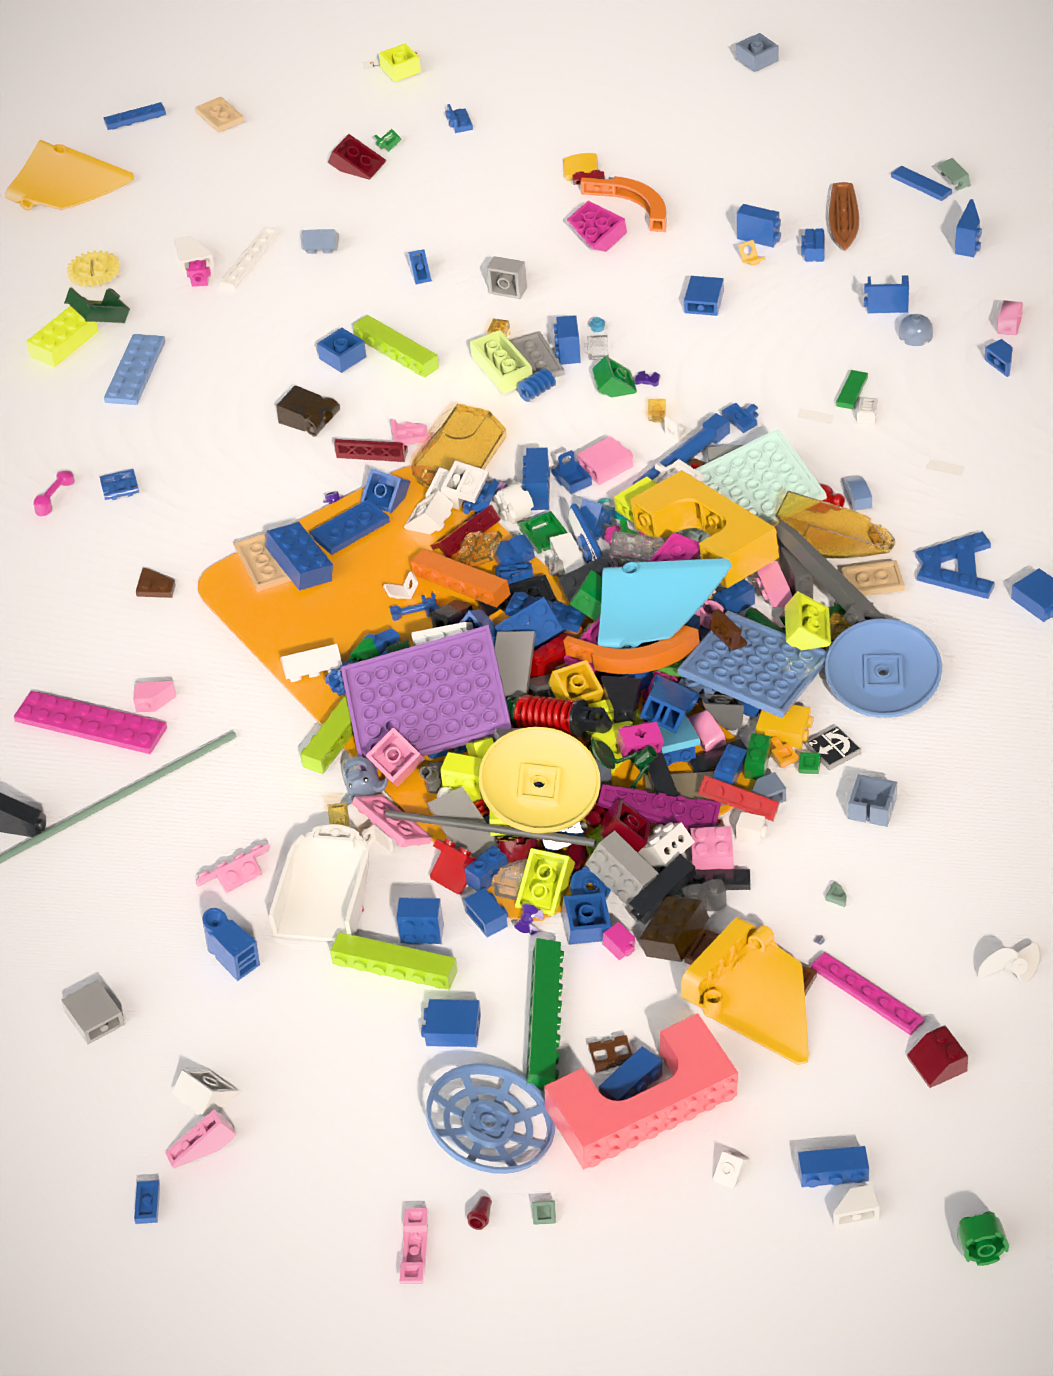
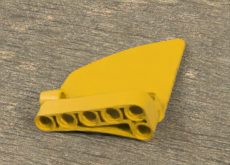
M39 140L26 164L7 188L5 198L20 203V206L25 210H31L37 204L63 210L104 196L133 181L134 175L132 172L62 144L53 145Z
M736 917L685 971L682 977L681 998L703 1009L705 1016L712 1018L796 1065L805 1064L808 1062L809 1052L802 964L776 944L774 933L768 926L761 925L755 928L754 924Z

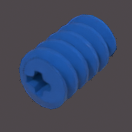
M542 368L539 372L537 371L534 375L519 382L517 390L520 397L525 402H529L535 396H539L546 390L551 389V387L556 386V380L549 370Z

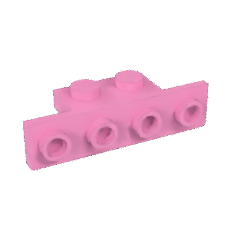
M257 845L251 849V853L247 855L244 853L239 854L234 858L233 862L229 864L224 862L216 867L217 870L211 873L206 871L200 874L196 886L200 887L218 878L224 891L228 893L261 876L262 872L255 858L267 853L270 845Z

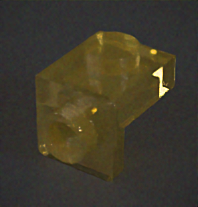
M648 399V421L654 423L665 421L666 399Z

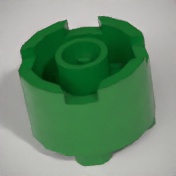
M987 1211L973 1217H964L959 1221L960 1226L957 1230V1237L967 1262H976L977 1266L990 1265L1000 1260L999 1256L1004 1251L1006 1253L1009 1251V1243L1003 1225L994 1212Z

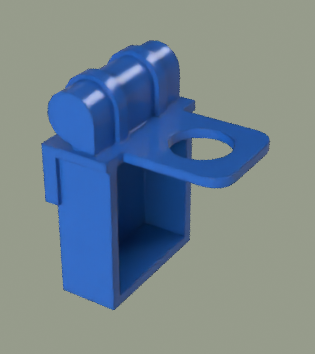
M573 450L559 455L558 465L551 469L561 486L563 485L570 494H573L592 485V477L579 464V461H575ZM564 457H571L570 461L562 463Z

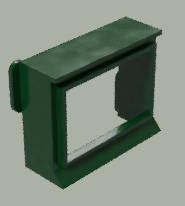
M69 287L64 304H69L85 319V322L125 323L130 308L119 299L121 296L112 288L106 289L102 301L87 300L72 287Z

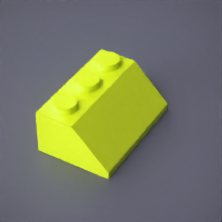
M797 591L785 605L786 642L800 650L829 646L831 644L829 607Z

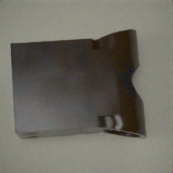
M297 385L276 405L279 424L304 432L307 431L313 437H316L340 410V404L335 399L322 398L321 395Z

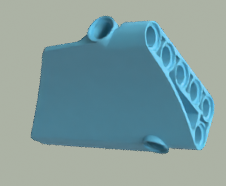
M726 558L629 562L623 567H604L598 645L613 649H632L643 642L671 638L689 621L714 592L732 567L731 562Z

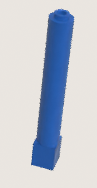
M715 413L702 424L703 428L658 463L667 467L679 459L686 464L711 443L717 444L729 435L730 420ZM653 466L635 480L632 485L646 476L654 480L661 472Z

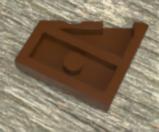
M143 567L135 592L137 597L172 598L176 584L175 580Z

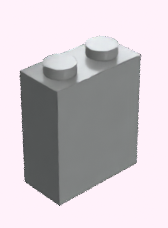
M99 980L61 999L65 1014L87 1045L125 1025L120 1009Z

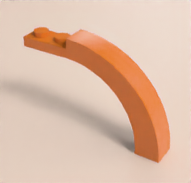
M614 176L613 180L581 179L582 195L618 197L633 201L643 207L649 214L650 231L666 232L665 203L661 196L648 185L633 179Z
M685 625L669 639H663L648 646L632 649L607 648L570 636L564 639L566 655L593 663L594 670L613 674H636L664 668L688 656L700 644L698 629Z

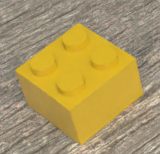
M587 660L552 671L548 682L555 697L559 699H583L588 704L601 701L604 693Z

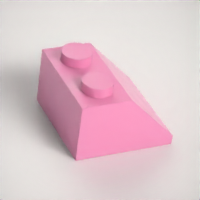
M775 561L757 571L759 577H756L759 588H764L761 592L765 601L769 599L771 606L785 609V605L792 598V594L778 562Z

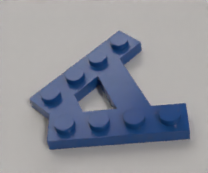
M982 531L916 551L915 558L922 566L917 574V581L989 599L995 582L977 577L975 553L991 548V542ZM957 559L958 572L941 568V563Z

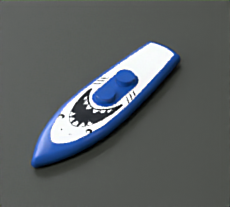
M573 503L569 509L568 519L578 545L583 551L585 561L590 563L603 556V553L578 505Z

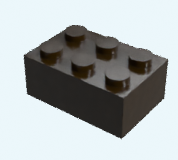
M667 895L639 938L646 957L682 962L709 920V915L703 901Z

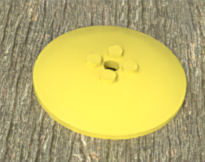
M528 727L502 736L487 750L480 765L479 788L488 808L504 823L526 832L552 833L574 826L589 814L599 795L600 773L590 751L576 738L551 728ZM542 782L544 786L538 788L534 786V783Z

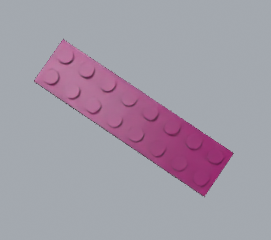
M32 690L13 716L15 722L150 755L167 729L166 722Z

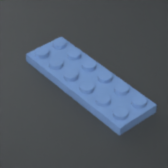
M132 335L104 396L105 403L138 405L166 342L165 336Z

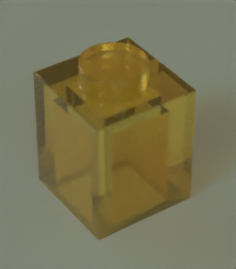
M493 318L487 333L490 334L501 330L509 338V320Z

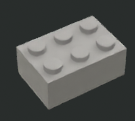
M613 831L599 842L585 864L628 907V903L659 874L616 831Z

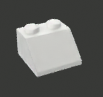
M437 490L417 504L404 528L426 534H431L434 531L438 532L445 525L444 520L451 515L452 512L450 510L454 504L442 492Z
M209 1069L182 1070L172 1094L177 1096L182 1104L192 1107L196 1114L205 1116L213 1110L218 1112L237 1095L238 1090Z

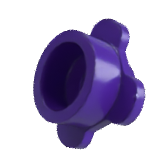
M338 491L325 494L326 500H323V503L329 502L330 505L343 498V495L339 496Z

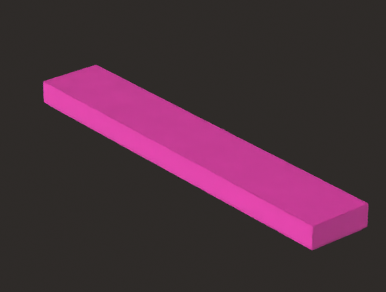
M826 952L811 964V969L816 970L819 975L910 1036L924 1023V1017Z

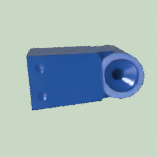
M657 674L653 680L649 697L640 717L650 722H657L658 726L676 734L686 713H689L694 708L700 694Z
M210 908L206 910L202 920L207 951L215 955L216 960L238 982L260 966L257 941L233 920L227 919L225 912L221 909Z

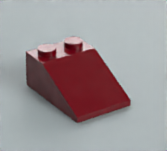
M348 133L332 151L328 163L340 172L370 180L387 160Z

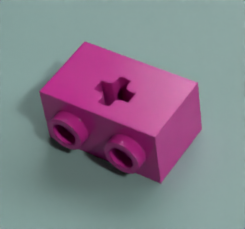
M657 722L624 726L619 728L616 738L622 757L631 755L635 751L639 752L647 745L652 746L657 753H660L664 743Z

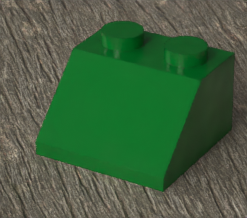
M605 355L592 368L597 390L601 394H606L612 398L637 392L631 371Z
M591 569L571 599L570 605L596 621L601 616L602 576Z

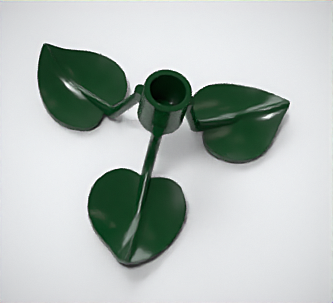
M594 738L591 741L593 753L604 767L614 769L615 764L628 759L637 766L640 773L630 787L632 790H635L643 774L648 775L647 769L650 767L649 764L658 757L656 750L652 746L647 745L639 752L635 751L631 755L615 759L613 751L607 744L594 740Z

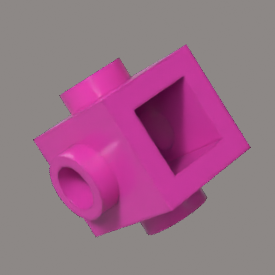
M206 260L190 261V266L187 268V277L191 279L192 287L208 286L211 269L210 266L207 267Z

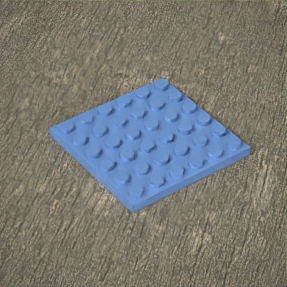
M727 611L725 615L742 630L741 636L748 642L747 646L732 651L717 635L710 631L681 664L677 674L783 718L825 666L828 651L821 648L800 650L797 647H792L786 642L785 633Z

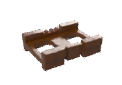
M627 1035L614 1037L613 1041L611 1039L603 1041V1043L601 1041L588 1043V1050L591 1054L596 1073L606 1071L608 1067L612 1068V1066L622 1065L633 1055ZM626 1045L629 1053L618 1056L614 1048ZM605 1050L608 1058L598 1061L594 1057V1052Z

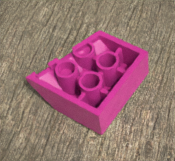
M589 200L567 219L568 223L594 250L607 252L627 233L625 218Z

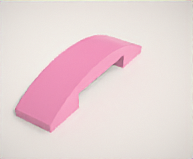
M405 1208L400 1284H421L424 1281L428 1235L427 1208Z

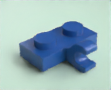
M734 403L722 410V416L729 419L730 423L745 433L757 426L755 418L759 414L755 410L758 407L755 404H751L746 409H743L737 403Z

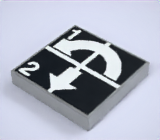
M838 726L806 742V748L811 753L821 754V763L829 771L861 754V748Z

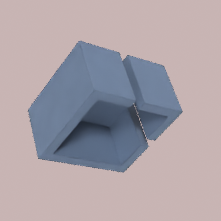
M858 774L848 802V819L864 823L870 820V824L888 827L897 799L898 782Z

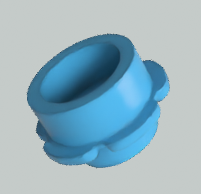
M595 317L589 322V326L593 332H601L604 330L605 321L600 317Z

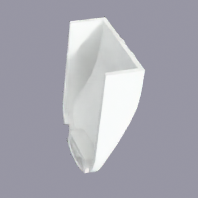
M328 824L312 828V832L305 836H299L289 850L269 912L274 936L325 941H335L339 932L356 936L364 903L369 867L367 842L359 835L358 831L348 826Z

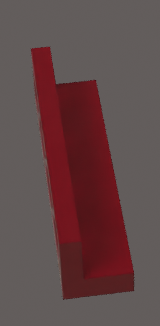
M335 439L334 441L336 458L405 462L408 453V446L404 445V443Z
M491 504L472 514L430 546L433 550L440 548L445 557L450 558L499 522L501 518Z

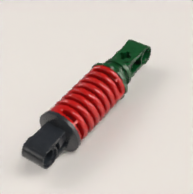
M525 693L519 694L517 698H506L511 723L515 728L546 727L576 737H582L586 731L606 733L613 726L604 708L589 707L588 703L583 699L547 698L544 696L526 695Z

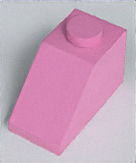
M173 681L135 683L133 700L136 712H155L176 697Z

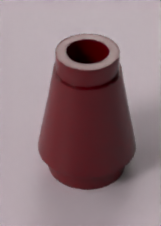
M481 1196L468 1213L467 1222L471 1228L482 1230L488 1225L492 1200L489 1197Z

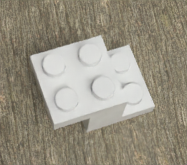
M458 461L454 462L450 471L439 467L426 493V498L439 490L454 504L452 508L459 510L464 500L472 503L476 502L489 476V472Z

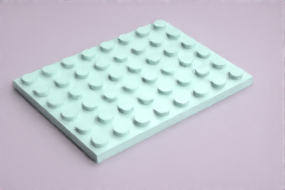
M779 429L695 469L703 475L704 480L702 482L705 485L713 488L744 509L749 510L752 514L760 517L770 525L827 498L825 491ZM687 528L677 532L679 535L698 542H702L711 536L697 528Z

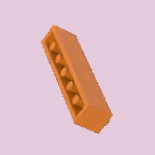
M427 549L422 550L410 561L412 572L416 577L496 608L511 595L507 580Z

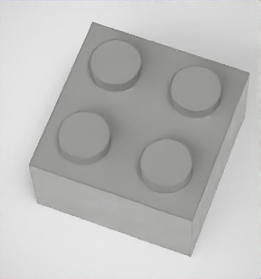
M498 256L492 258L487 266L489 294L521 299L527 289L525 261Z

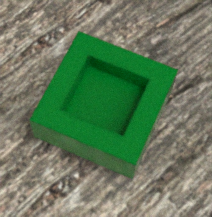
M801 752L798 767L799 773L819 774L821 754Z

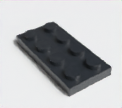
M541 575L508 584L511 595L497 608L476 600L479 609H482L489 617L500 609L506 612V607L514 592H524L530 596L544 597L546 600L553 602L556 601V597L546 575Z

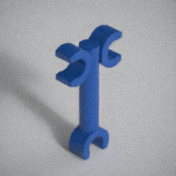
M432 593V598L426 599L425 595H422V604L404 608L391 606L390 613L392 614L393 621L401 619L402 615L426 610L427 617L430 618V613L440 607L436 604V595Z

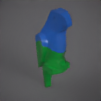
M391 628L379 634L366 635L350 654L348 660L360 662L380 656L388 646L400 642L398 632Z

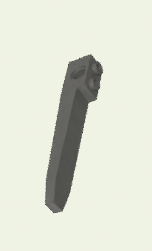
M783 520L776 525L777 536L784 546L846 611L843 617L851 626L866 620L886 619L797 530Z

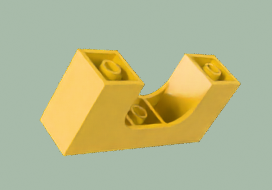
M683 470L630 499L635 529L657 543L671 536L673 532L676 533L687 528L701 529L711 535L699 543L701 559L726 558L731 562L732 567L720 582L726 588L779 558L777 531L773 525L765 522L749 510L739 506Z

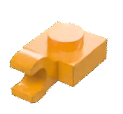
M777 736L771 738V756L780 768L798 761V755L789 743L783 745Z

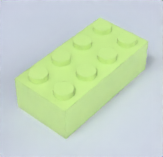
M501 330L470 341L471 357L502 394L517 389L519 382L532 375V366Z

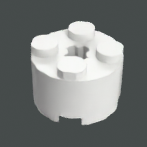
M519 482L498 491L493 496L494 502L500 508V517L504 522L508 521L513 524L533 514L531 508L534 507L528 491L524 492L522 490V484Z

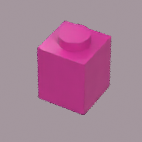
M618 922L603 933L602 945L618 960H621L623 957H628L634 952L636 937Z

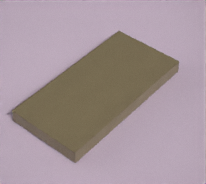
M714 772L671 774L679 796L693 800L715 801L698 794L704 775L714 778ZM645 775L646 792L656 794L649 775Z

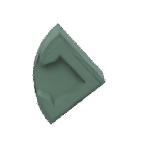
M834 882L826 895V901L845 907L847 896L842 886Z

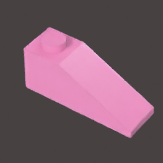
M213 1110L165 1153L171 1166L176 1168L222 1149L236 1136V1133L230 1121Z

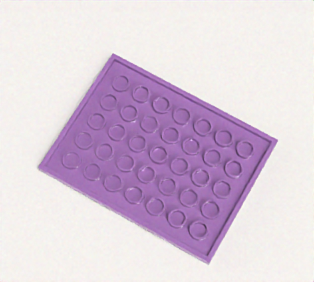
M489 625L341 667L357 752L360 757L367 758L366 755L393 727L422 756L466 745L476 740H483L486 737H494L495 729L512 728ZM360 764L361 770L366 771L365 766Z

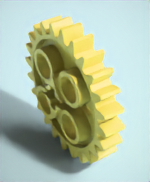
M94 250L93 253L87 251V254L81 253V257L75 256L76 260L71 259L72 263H68L69 267H67L70 281L74 282V285L79 284V287L85 285V288L89 285L92 288L94 285L100 287L102 283L106 285V281L112 282L111 278H116L120 270L117 256H113V253L108 254V251L102 253V250L99 252Z

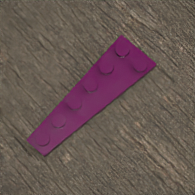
M604 784L601 786L597 806L609 809L621 798L649 822L658 825L682 822L690 835V828L716 827L721 802L686 799L683 796H666L663 793L653 794L647 793L644 790H632L630 788Z

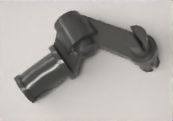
M439 761V763L428 762L427 767L423 766L420 769V776L427 782V792L437 794L441 788V767L444 761Z

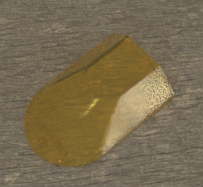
M457 403L441 415L418 450L411 465L412 475L415 476L416 481L420 485L429 488L439 467L450 471L455 461L484 470L506 439V428L489 410Z

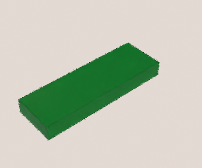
M851 370L836 401L837 407L854 409L868 379L867 372Z

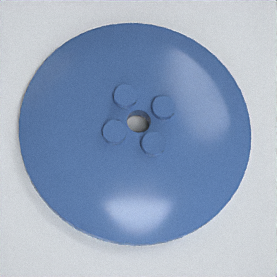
M872 619L847 628L833 641L825 660V675L832 693L849 709L870 717L892 718L909 714L922 707L932 698L941 681L942 661L934 642L919 628L894 619ZM881 670H885L888 672V674L883 676L880 675L878 672Z

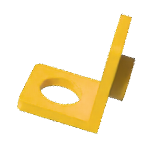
M754 240L738 245L743 263H748L752 266L766 259L765 256L757 255ZM747 245H750L752 248V252L749 255L744 253V248Z

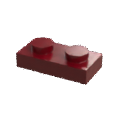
M604 171L576 172L572 174L573 185H581L582 178L605 179Z

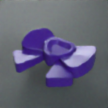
M645 371L638 372V375L635 377V384L657 387L660 374L654 372L650 377L649 374H645Z
M523 904V913L520 920L514 925V928L521 933L534 935L539 932V929L530 923L533 922V918L544 919L543 912L531 904Z

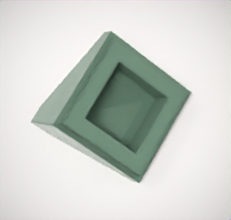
M555 1200L532 1202L534 1225L556 1223Z

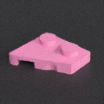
M394 419L391 420L394 442L404 443V445L429 442L427 425L413 424L411 422H406L404 425L396 423Z

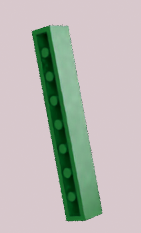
M536 938L532 953L526 1079L527 1083L534 1084L538 1089H545V1085L558 1080L559 1069H556V1065L559 1063L560 1052H557L556 1048L560 1045L561 1037L560 1034H557V1030H560L561 1017H558V1013L561 1012L562 1000H559V996L562 994L563 984L559 983V979L562 980L563 967H560V963L563 962L564 951L561 950L560 941Z

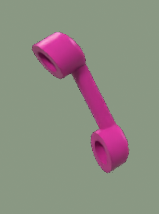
M59 471L56 474L57 480L44 494L38 495L34 499L33 505L36 515H48L52 510L50 497L61 485L69 486L74 484V474L71 471Z

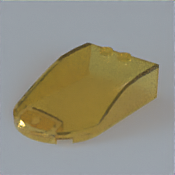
M787 491L775 515L779 522L783 520L797 530L825 558H855L886 554L892 551L896 543L893 535L881 524L871 523V518L792 491Z

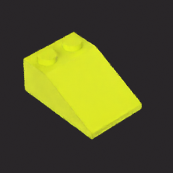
M531 848L515 908L522 909L523 904H531L538 910H542L543 914L555 916L570 883L575 862L569 856Z

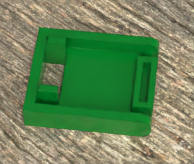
M552 511L519 523V530L522 534L526 535L537 554L542 553V549L543 551L551 549V537L568 533ZM543 523H546V524H547V525H545V526H543V527H540V528H537V529H535V530H532L533 527H536V526L541 525V524H543Z

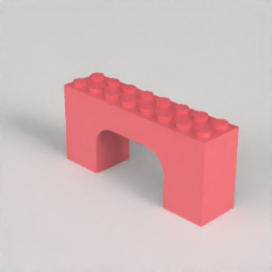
M698 1013L660 1031L659 1055L673 1074V1077L623 1101L609 1100L600 1094L584 1068L545 1085V1109L583 1170L588 1167H595L607 1158L616 1157L621 1151L627 1148H634L646 1139H653L660 1132L671 1130L685 1120H692L697 1114L710 1111L716 1105L722 1102H729L737 1096L738 1071Z

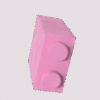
M609 436L578 453L577 461L589 473L592 480L601 485L632 468L633 454L622 446L619 441Z

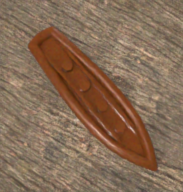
M838 182L832 184L828 220L834 240L844 251L851 246L859 230V209L853 184Z

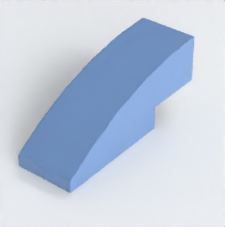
M860 475L842 478L849 502L853 505L854 511L872 508V495L864 478Z

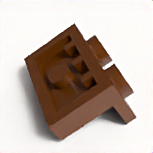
M720 609L714 610L710 630L732 651L747 646L748 642L741 636L742 630Z

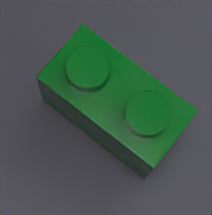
M751 733L744 762L745 778L757 780L766 775L771 754V736Z

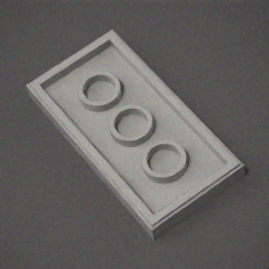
M540 331L509 340L532 366V375L537 371L539 372L542 368L549 370L554 378L565 375L564 368Z
M534 631L497 632L495 652L506 698H517L521 693L528 695L536 637Z
M463 786L427 803V807L433 816L486 823ZM440 825L447 838L456 843V847L459 849L463 847L471 851L470 855L478 858L492 845L497 847V838L491 836L490 832Z

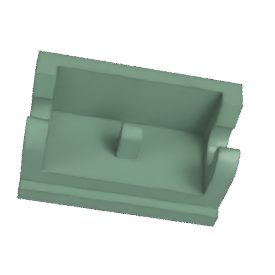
M953 157L937 165L938 169L942 171L940 174L942 176L946 175L953 185L961 183L955 187L957 191L971 186L969 174Z

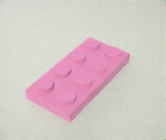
M384 795L354 797L352 804L358 811L366 815L373 824L379 826L386 835L393 838L397 845L407 847L431 843L432 836L416 822L385 817L386 810L403 811Z

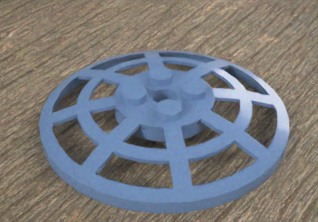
M476 1063L453 1068L436 1080L426 1101L425 1114L427 1125L439 1146L458 1162L479 1171L508 1174L528 1169L537 1164L546 1155L553 1142L555 1123L545 1109V1096L534 1084L527 1083V1079L522 1075L501 1066ZM470 1075H490L502 1078L504 1081L500 1090L487 1086L474 1087ZM456 1078H462L465 1089L455 1093L449 1101L438 1094L444 1085ZM512 1083L527 1092L538 1106L526 1110L516 1098L508 1094ZM477 1094L493 1095L496 1098L494 1101H479ZM468 1096L471 1104L465 1111L454 1105L460 1099ZM504 1100L514 1106L519 1113L512 1115L502 1106ZM433 1101L445 1108L443 1112L445 1129H435L431 1118ZM450 1112L462 1119V1127L451 1128ZM542 1113L547 1127L545 1141L532 1139L533 1124L531 1118ZM488 1121L493 1126H486L483 1122ZM524 1121L526 1137L513 1133L516 1123ZM466 1135L474 1142L472 1149L462 1144L456 1136ZM441 1137H450L451 1141L458 1148L469 1154L466 1158L457 1153ZM509 1140L522 1144L517 1150L509 1154L503 1146ZM528 1146L541 1149L540 1153L529 1162L517 1165L513 1160L521 1155ZM482 1147L494 1148L499 1156L480 1154ZM477 1158L490 1162L504 1161L508 1167L488 1166L475 1161Z

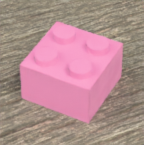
M394 727L366 755L397 787L425 760Z
M731 826L690 828L691 837L695 841L691 845L692 864L696 870L734 869Z

